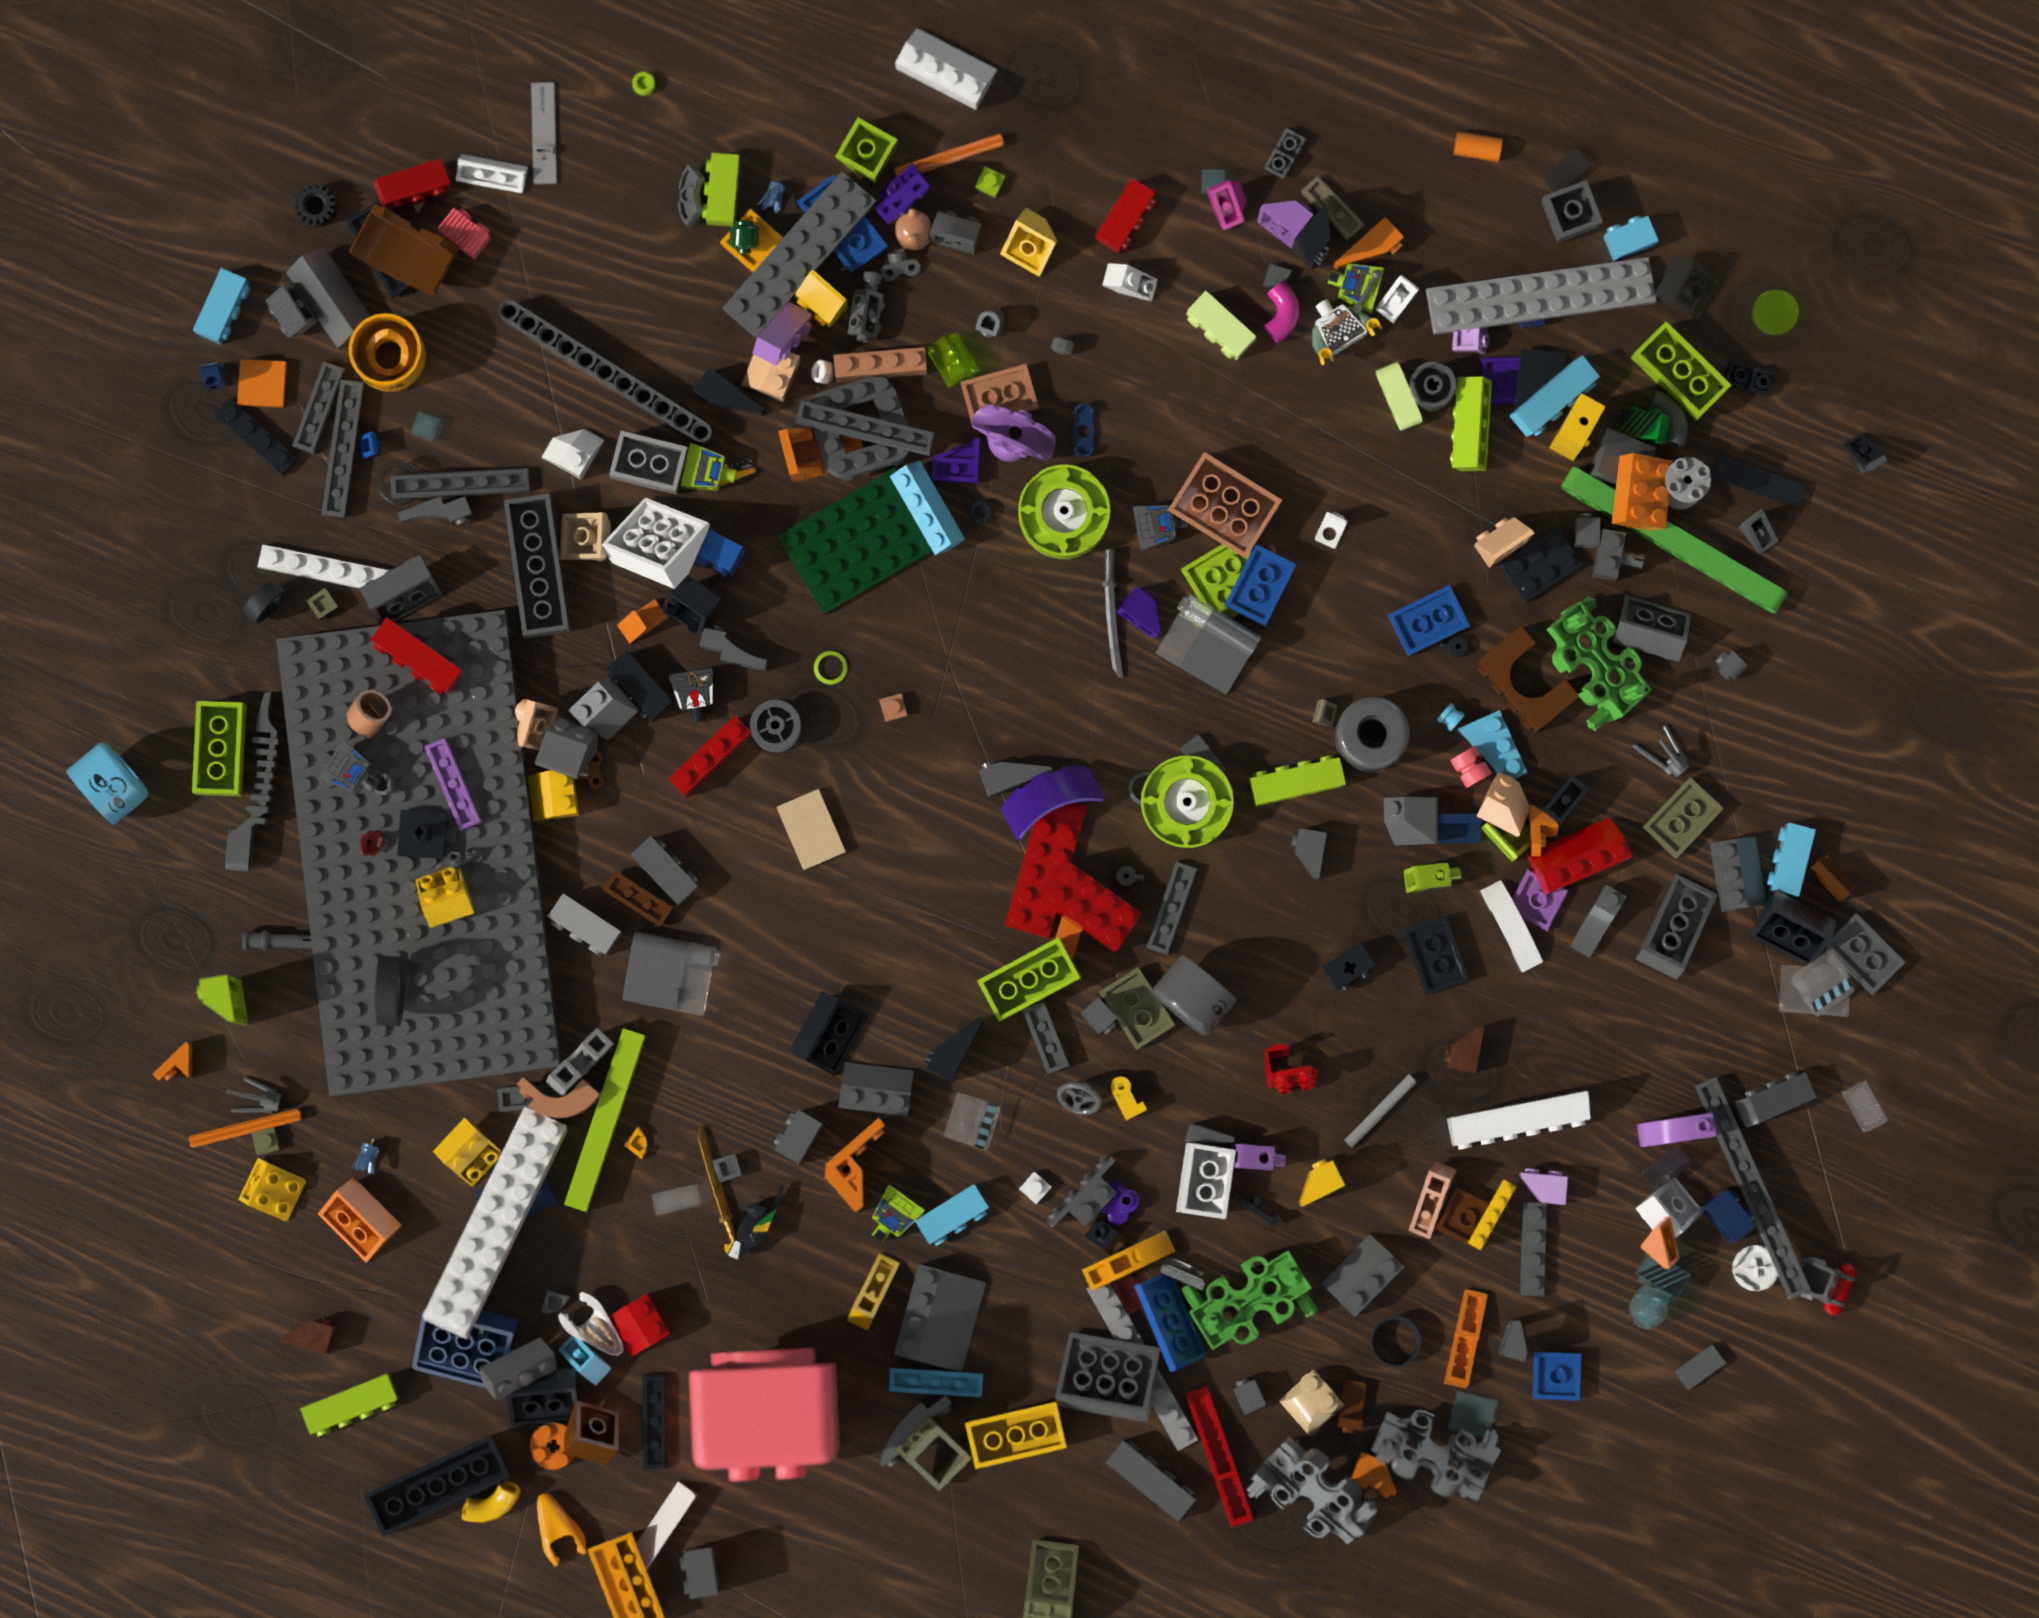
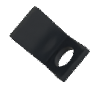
M1100 1218L1095 1221L1085 1234V1237L1109 1256L1127 1249L1131 1244ZM1118 1242H1122L1121 1248L1117 1252H1113L1114 1246Z

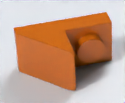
M654 599L638 611L633 610L617 626L628 642L632 644L668 618Z
M1529 805L1531 856H1541V847H1545V837L1558 835V823L1534 805Z
M185 1042L152 1075L158 1081H169L177 1073L175 1069L178 1067L188 1078H192L193 1046L189 1042Z

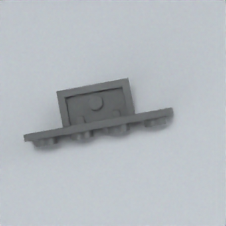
M1110 1154L1107 1157H1101L1095 1164L1097 1168L1091 1174L1087 1173L1079 1182L1081 1185L1075 1191L1071 1190L1064 1197L1063 1200L1065 1202L1059 1208L1055 1207L1048 1214L1049 1219L1047 1223L1053 1228L1069 1211L1086 1226L1117 1193L1101 1178L1116 1159Z

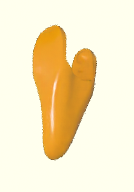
M548 1493L539 1495L537 1512L544 1553L555 1567L559 1565V1557L555 1556L551 1543L566 1535L573 1536L578 1546L577 1551L582 1555L586 1554V1540L579 1526Z

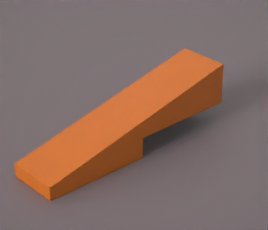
M1464 1290L1444 1384L1465 1389L1469 1385L1488 1294Z

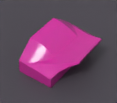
M1227 180L1207 188L1215 215L1223 230L1244 222L1242 212L1247 201L1240 181L1231 182Z

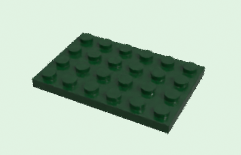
M896 467L777 536L823 615L933 552L890 478L892 474L898 471Z

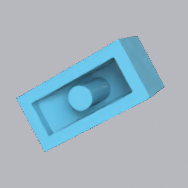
M572 1335L558 1350L580 1374L595 1385L611 1369L592 1348Z

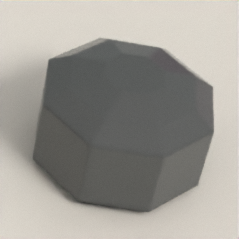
M1055 337L1051 349L1058 354L1070 355L1072 354L1074 343L1067 339Z
M378 773L374 777L379 780V784L374 790L377 795H389L395 789V779L390 773Z

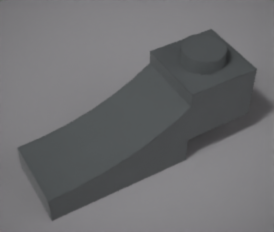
M439 496L397 513L403 525L424 519L449 520L452 525L457 524V526H461L470 522L469 518L474 517L465 496L444 504L443 499Z
M710 625L709 629L703 628L700 647L721 652V662L766 672L767 660L752 656L734 646L727 639V634L723 632V628Z
M1605 885L1569 947L1590 958L1627 896Z

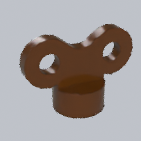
M597 751L594 755L597 757V761L593 762L591 759L576 779H587V785L592 790H599L604 785V778L599 772V767L603 762V755ZM594 778L598 780L597 785L593 783Z

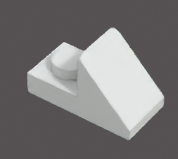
M1401 274L1376 307V310L1394 323L1406 306L1413 300L1419 288Z

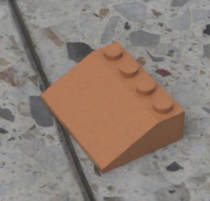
M1204 452L1168 511L1246 559L1281 505L1282 499Z

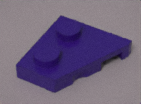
M975 438L962 446H957L946 453L934 456L932 481L978 483L980 438Z

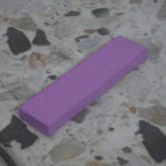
M446 737L424 746L459 830L463 831L482 823Z

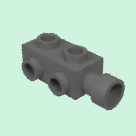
M864 272V289L854 290L848 334L857 337L856 340L868 343L870 339H877V335L880 334L882 329L879 320L880 313L885 308V302L883 301V294L877 292L878 285H881L882 275L879 273Z

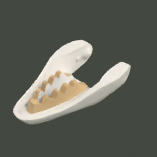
M581 1292L579 1294L580 1300L587 1302L588 1306L594 1309L592 1316L583 1325L575 1326L568 1319L567 1314L560 1313L558 1316L562 1326L577 1339L613 1356L620 1355L623 1352L622 1341L603 1307L595 1298Z

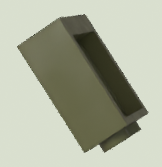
M930 1416L896 1449L938 1491L947 1486L951 1479L971 1459L969 1454ZM940 1435L956 1453L932 1476L915 1459Z

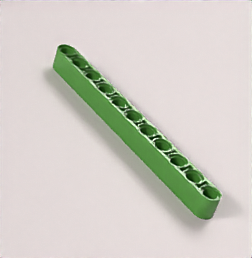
M1572 467L1561 488L1612 519L1616 490L1582 470ZM1666 521V529L1647 531L1625 526L1769 612L1776 614L1788 594L1784 589Z

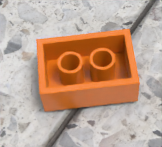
M1636 453L1619 456L1612 524L1647 531L1666 529L1670 493L1665 484V476L1673 461Z

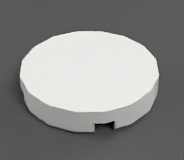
M1750 1245L1740 1250L1734 1258L1732 1272L1735 1280L1741 1287L1750 1291H1761L1775 1283L1778 1274L1766 1247Z

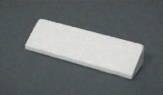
M679 1481L636 1544L646 1571L698 1495Z

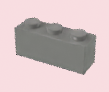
M565 894L561 895L548 915L552 919L551 925L561 931L563 928H566L571 932L569 936L580 944L583 940L590 944L588 949L598 956L602 953L608 955L622 934L621 931Z

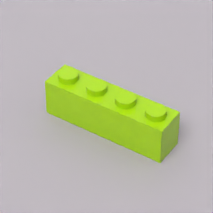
M1457 377L1455 389L1456 406L1453 409V417L1455 419V426L1452 431L1453 452L1451 453L1450 461L1452 468L1459 471H1486L1492 381L1485 377Z
M1333 755L1321 757V762L1313 764L1311 760L1298 763V767L1289 769V765L1275 768L1276 772L1267 774L1266 770L1253 773V778L1249 779L1255 807L1345 786L1346 782L1340 757L1335 759Z
M389 1373L300 1409L310 1435L316 1433L319 1437L331 1432L329 1427L338 1424L339 1428L351 1424V1419L359 1415L361 1419L374 1415L373 1410L379 1407L383 1411L396 1406L395 1401L400 1400Z

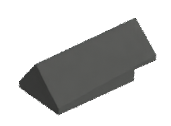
M324 247L302 255L286 272L338 349L350 342L354 330L363 320L371 317Z

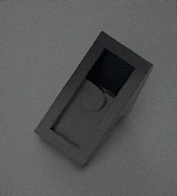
M1863 433L1843 444L1846 452L1861 474L1868 473L1887 461L1885 454Z

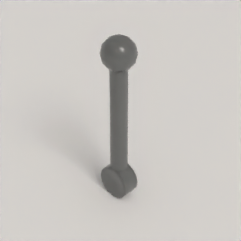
M1379 270L1372 272L1373 277L1359 302L1353 306L1354 312H1361L1364 300L1376 279L1381 277Z

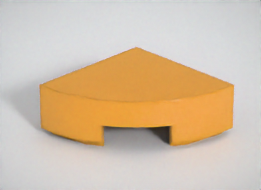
M637 1127L624 1146L641 1159L645 1157L647 1152V1139L644 1132Z

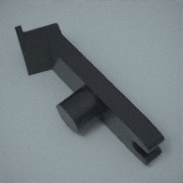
M1233 1193L1231 1196L1233 1200L1266 1221L1271 1228L1283 1222L1279 1214L1271 1218L1259 1210L1264 1201L1255 1196L1251 1203H1249L1236 1193Z

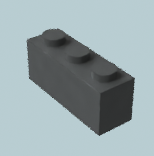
M650 836L631 856L672 900L680 906L699 888L695 884L698 879L690 870L685 873L680 868L683 863L674 854L669 856L664 851L667 846L658 837L654 840Z
M540 1337L481 1367L480 1373L483 1385L497 1401L557 1370L554 1353Z

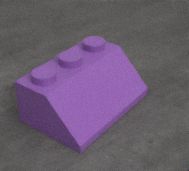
M1297 201L1270 203L1261 206L1257 222L1292 249L1294 239L1312 220L1313 214L1311 213L1312 209L1303 202L1300 204Z

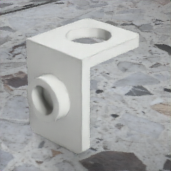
M1327 512L1315 540L1333 549L1336 548L1348 521L1344 520L1345 517L1336 512ZM1328 527L1336 531V537L1330 541L1323 537V531Z

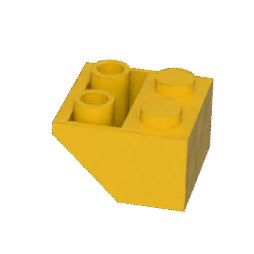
M460 866L455 868L449 867L415 879L421 908L430 928L474 913Z
M465 1117L433 1151L448 1168L471 1187L478 1182L502 1154V1151Z

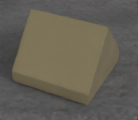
M1324 699L1318 700L1312 722L1332 727L1338 705Z

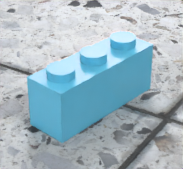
M220 269L193 328L197 335L220 345L223 340L226 341L231 333L230 325L232 320L238 318L241 310L239 305L242 299L247 298L250 291L247 279L225 269Z
M1792 823L1785 824V828L1781 827L1778 840L1781 841L1780 848L1775 850L1772 860L1773 863H1776L1774 872L1770 871L1767 879V885H1770L1769 891L1774 892L1777 890L1790 897H1799L1815 829Z
M973 1184L915 1222L928 1243H935L937 1246L948 1239L946 1234L953 1230L957 1234L968 1227L966 1222L974 1218L977 1221L986 1216L985 1210L989 1207Z

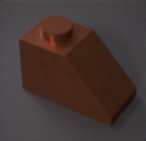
M1479 1026L1452 1044L1450 1049H1446L1444 1062L1448 1063L1447 1068L1476 1073L1484 1027Z
M319 1317L318 1321H310L282 1336L281 1341L322 1354H328L336 1327L331 1325L332 1321Z

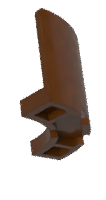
M374 204L350 248V254L415 289L435 295L459 247L444 237L423 228L419 230L412 225L409 227L411 222L396 215L387 208Z

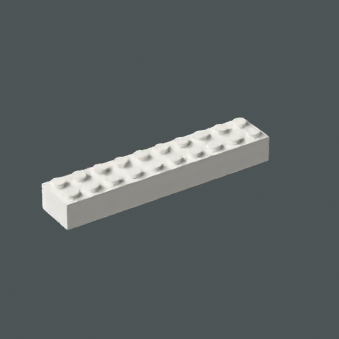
M524 1107L423 1314L425 1321L465 1339L468 1338L568 1132L566 1125Z

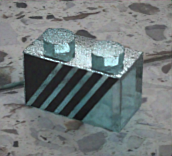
M1646 1254L1634 1273L1639 1276L1637 1281L1647 1287L1653 1285L1658 1288L1657 1293L1667 1300L1670 1297L1677 1299L1691 1276L1676 1265H1673L1670 1269H1665L1649 1254Z

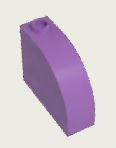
M1713 1113L1636 1124L1640 1147L1716 1136Z

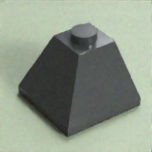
M1384 798V822L1395 846L1438 844V798Z

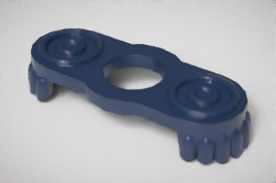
M1087 403L1078 404L1074 410L1075 425L1072 431L1075 438L1074 451L1081 458H1087L1094 451V410ZM1081 425H1086L1090 428V435L1086 438H1082L1077 434V429Z

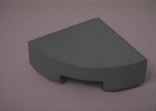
M1270 264L1263 287L1272 288L1281 281H1286L1292 270Z
M547 1290L541 1313L559 1311L567 1304L570 1296Z

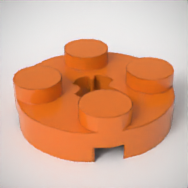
M549 1423L541 1426L533 1434L530 1450L533 1459L540 1466L555 1470L566 1466L574 1459L575 1456L564 1454L566 1425ZM552 1439L557 1440V1444L560 1445L559 1451L555 1450L556 1453L550 1452V1448L547 1447L548 1442L552 1443Z

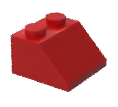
M649 1293L609 1316L611 1323L631 1357L672 1334Z

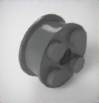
M770 700L762 703L755 709L750 720V730L754 740L761 748L770 752H783L790 749L798 741L801 734V720L797 711L787 702ZM777 722L780 724L778 729H772L773 723Z

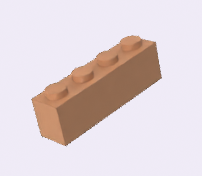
M925 347L834 355L836 382L857 381L868 377L893 378L927 375Z

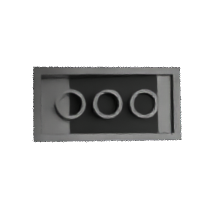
M1676 874L1641 945L1636 960L1677 980L1685 970L1718 894Z

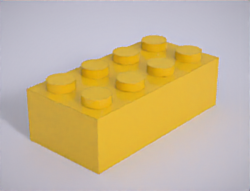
M1056 1401L965 1422L975 1469L1067 1448Z

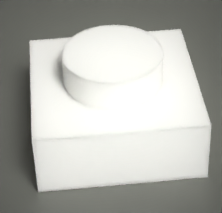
M1033 1172L1019 1190L1037 1204L1051 1186Z

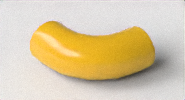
M502 1481L499 1483L494 1494L489 1498L473 1499L468 1497L463 1506L461 1519L468 1522L484 1523L500 1518L511 1510L519 1497L520 1488L514 1483Z

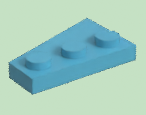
M1500 710L1457 729L1470 742L1472 747H1477L1482 757L1496 773L1500 772L1513 779L1528 773Z

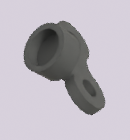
M899 249L887 253L890 264L884 265L881 269L883 279L893 281L901 273L909 276L916 275L920 270V264L916 259H907L905 249ZM914 264L915 268L914 270H909L908 266ZM888 269H891L893 271L892 275L890 276L886 274V271Z

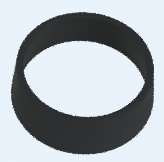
M1399 1316L1388 1317L1380 1321L1373 1329L1370 1339L1371 1349L1374 1356L1382 1364L1389 1367H1403L1413 1362L1418 1356L1421 1349V1335L1418 1328L1410 1320ZM1401 1321L1407 1324L1415 1335L1414 1351L1404 1361H1386L1378 1355L1375 1349V1333L1386 1322Z

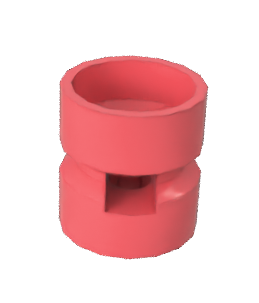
M1476 746L1450 760L1455 770L1462 773L1460 778L1466 788L1492 774L1486 762H1481L1482 755Z

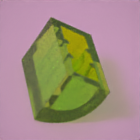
M957 332L943 336L926 349L948 388L960 384V382L967 380L980 371Z

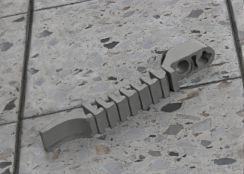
M265 692L256 726V732L271 734L270 738L253 737L252 742L256 743V745L269 746V750L256 749L255 751L256 755L267 757V761L257 760L256 765L260 768H266L265 772L256 773V777L263 779L264 783H255L254 789L262 791V795H251V800L258 802V806L247 805L246 811L251 813L249 819L239 827H229L225 859L226 870L250 872L255 828L258 825L268 826V820L264 817L267 814H271L269 803H272L273 797L270 796L271 792H274L272 782L273 780L276 781L274 769L278 767V763H276V758H279L277 748L278 746L281 747V740H279L280 732L277 731L271 720V708L274 694H271V692Z

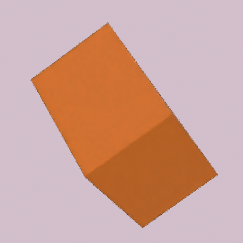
M1665 1217L1640 1246L1665 1269H1670L1680 1259L1670 1217Z

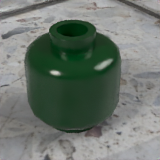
M751 220L735 221V224L730 227V246L738 249V253H751V249L759 246V227Z

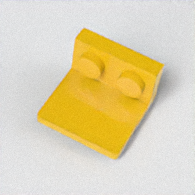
M258 1158L238 1200L278 1219L288 1221L306 1180Z

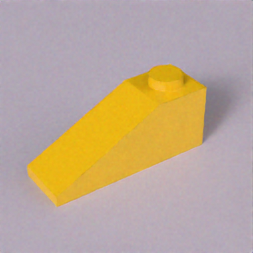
M880 1253L878 1254L847 1321L863 1329H869L899 1267V1262Z

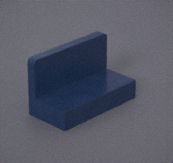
M1438 814V844L1480 843L1482 819L1477 817V814Z

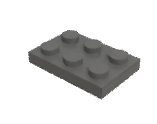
M1857 913L1834 934L1833 939L1825 948L1871 995H1874L1906 963Z

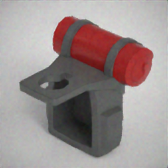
M1812 1256L1809 1258L1804 1257L1800 1267L1811 1291L1800 1295V1297L1811 1301L1814 1298L1824 1303L1823 1309L1828 1314L1841 1315L1858 1271L1850 1264H1840L1837 1269L1827 1266V1262Z

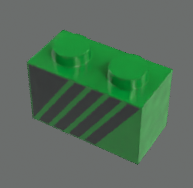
M1629 406V409L1620 408L1616 431L1641 442L1666 445L1671 418L1664 414L1663 410L1657 408H1650V411H1642V408L1636 406Z

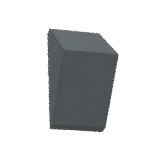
M1762 509L1739 526V529L1760 555L1778 542Z

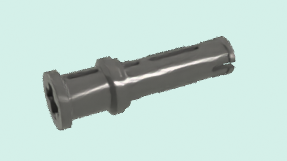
M243 930L242 949L262 948L263 951L269 950V947L312 949L311 935L270 934L267 930L262 932Z

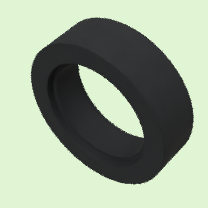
M381 955L378 960L375 982L376 1023L383 1026H400L405 999L403 956Z

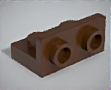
M1827 854L1820 856L1808 868L1839 902L1845 900L1856 887L1852 880Z

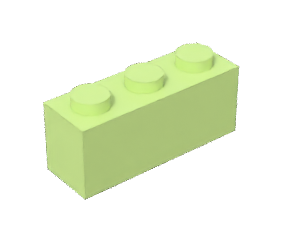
M1207 291L1187 310L1186 315L1189 316L1187 320L1195 328L1200 326L1205 331V337L1212 343L1217 342L1222 346L1221 351L1230 359L1234 357L1238 360L1256 339V336Z

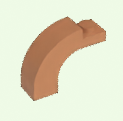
M524 1077L517 1083L520 1087L519 1092L526 1099L529 1100L531 1097L534 1099L528 1106L529 1108L541 1115L553 1118L576 1116L589 1109L601 1096L599 1092L583 1079L569 1094L560 1098L546 1096Z

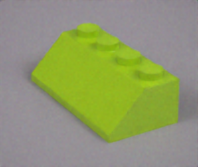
M223 975L199 980L200 985L197 986L199 1000L202 999L205 1005L229 1022L243 1026L249 1025L241 979Z

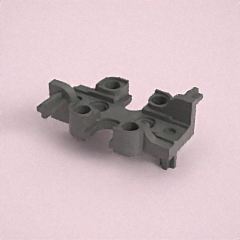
M1417 1410L1410 1418L1403 1419L1388 1412L1386 1413L1371 1451L1377 1453L1376 1458L1379 1459L1380 1464L1384 1462L1388 1464L1392 1460L1393 1470L1407 1479L1413 1478L1418 1467H1428L1435 1476L1431 1486L1434 1492L1443 1496H1452L1457 1491L1461 1493L1463 1498L1468 1496L1476 1501L1479 1499L1489 1471L1501 1450L1495 1447L1499 1437L1496 1434L1497 1431L1493 1429L1492 1431L1487 1430L1482 1443L1476 1445V1439L1473 1434L1459 1428L1456 1435L1452 1434L1447 1445L1440 1447L1430 1440V1433L1433 1427L1431 1423L1435 1415L1427 1411ZM1410 1442L1414 1444L1416 1450L1407 1446L1405 1443ZM1448 1463L1456 1464L1459 1470L1448 1466Z
M1288 1436L1264 1461L1252 1477L1254 1482L1247 1488L1248 1496L1258 1498L1265 1490H1272L1271 1497L1273 1501L1282 1509L1288 1503L1294 1502L1297 1497L1307 1496L1313 1501L1314 1509L1307 1516L1309 1521L1304 1526V1529L1317 1538L1324 1537L1328 1533H1334L1349 1544L1356 1536L1360 1537L1376 1516L1378 1508L1375 1507L1376 1503L1369 1500L1364 1503L1359 1499L1362 1495V1490L1351 1477H1345L1338 1485L1326 1482L1323 1477V1471L1331 1463L1329 1458L1317 1449H1310L1306 1452L1298 1445L1299 1440L1296 1439L1294 1441ZM1296 1471H1299L1306 1479L1298 1477ZM1331 1502L1337 1504V1506L1340 1507L1341 1510H1336L1335 1508H1333Z

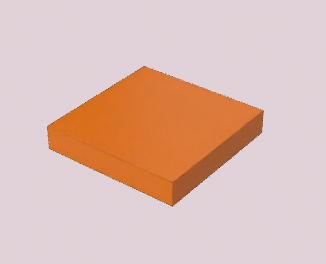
M240 359L237 405L284 408L286 361Z

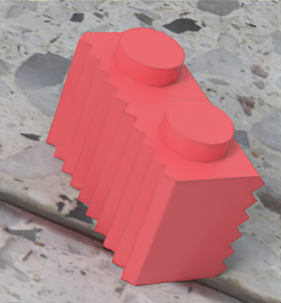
M453 208L437 230L442 236L475 260L491 241V237L488 234L490 230L480 222L477 225L470 220L472 217L463 209L457 211Z

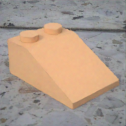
M1506 517L1495 525L1497 529L1491 533L1487 530L1477 537L1478 542L1474 546L1488 567L1491 568L1525 545L1534 534L1532 529L1515 517L1510 520Z

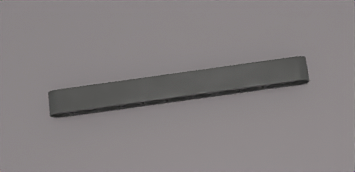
M507 300L500 305L499 314L506 324L699 445H707L711 442L713 432L710 426L700 418L516 302ZM508 308L516 309L513 317L505 316V311ZM527 320H534L535 326L532 329L527 330L524 328V323ZM546 332H553L554 339L546 342L543 340V335ZM565 344H572L574 349L571 353L565 354L562 352V347ZM585 356L593 358L592 363L588 366L581 364V360ZM610 368L612 374L608 378H603L600 376L601 370ZM623 380H629L631 386L627 390H622L619 388L620 383ZM648 392L650 399L647 402H640L638 397L641 393ZM662 404H667L670 409L666 414H659L658 407ZM685 416L689 418L688 424L683 427L678 426L677 420L679 417ZM701 428L708 430V435L703 439L696 437V432Z

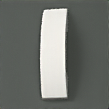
M1500 880L1480 890L1489 910L1492 911L1521 972L1542 963L1543 961L1536 945L1502 881Z

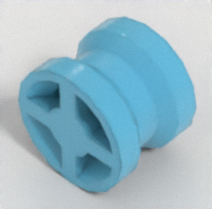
M1450 703L1438 717L1437 721L1447 725V729L1451 732L1465 714L1462 711L1458 712L1455 709V705Z

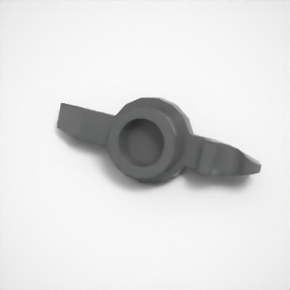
M473 850L472 852L465 851V854L461 855L459 852L453 851L448 854L447 860L440 862L435 867V871L439 872L449 867L455 868L472 861L477 853Z

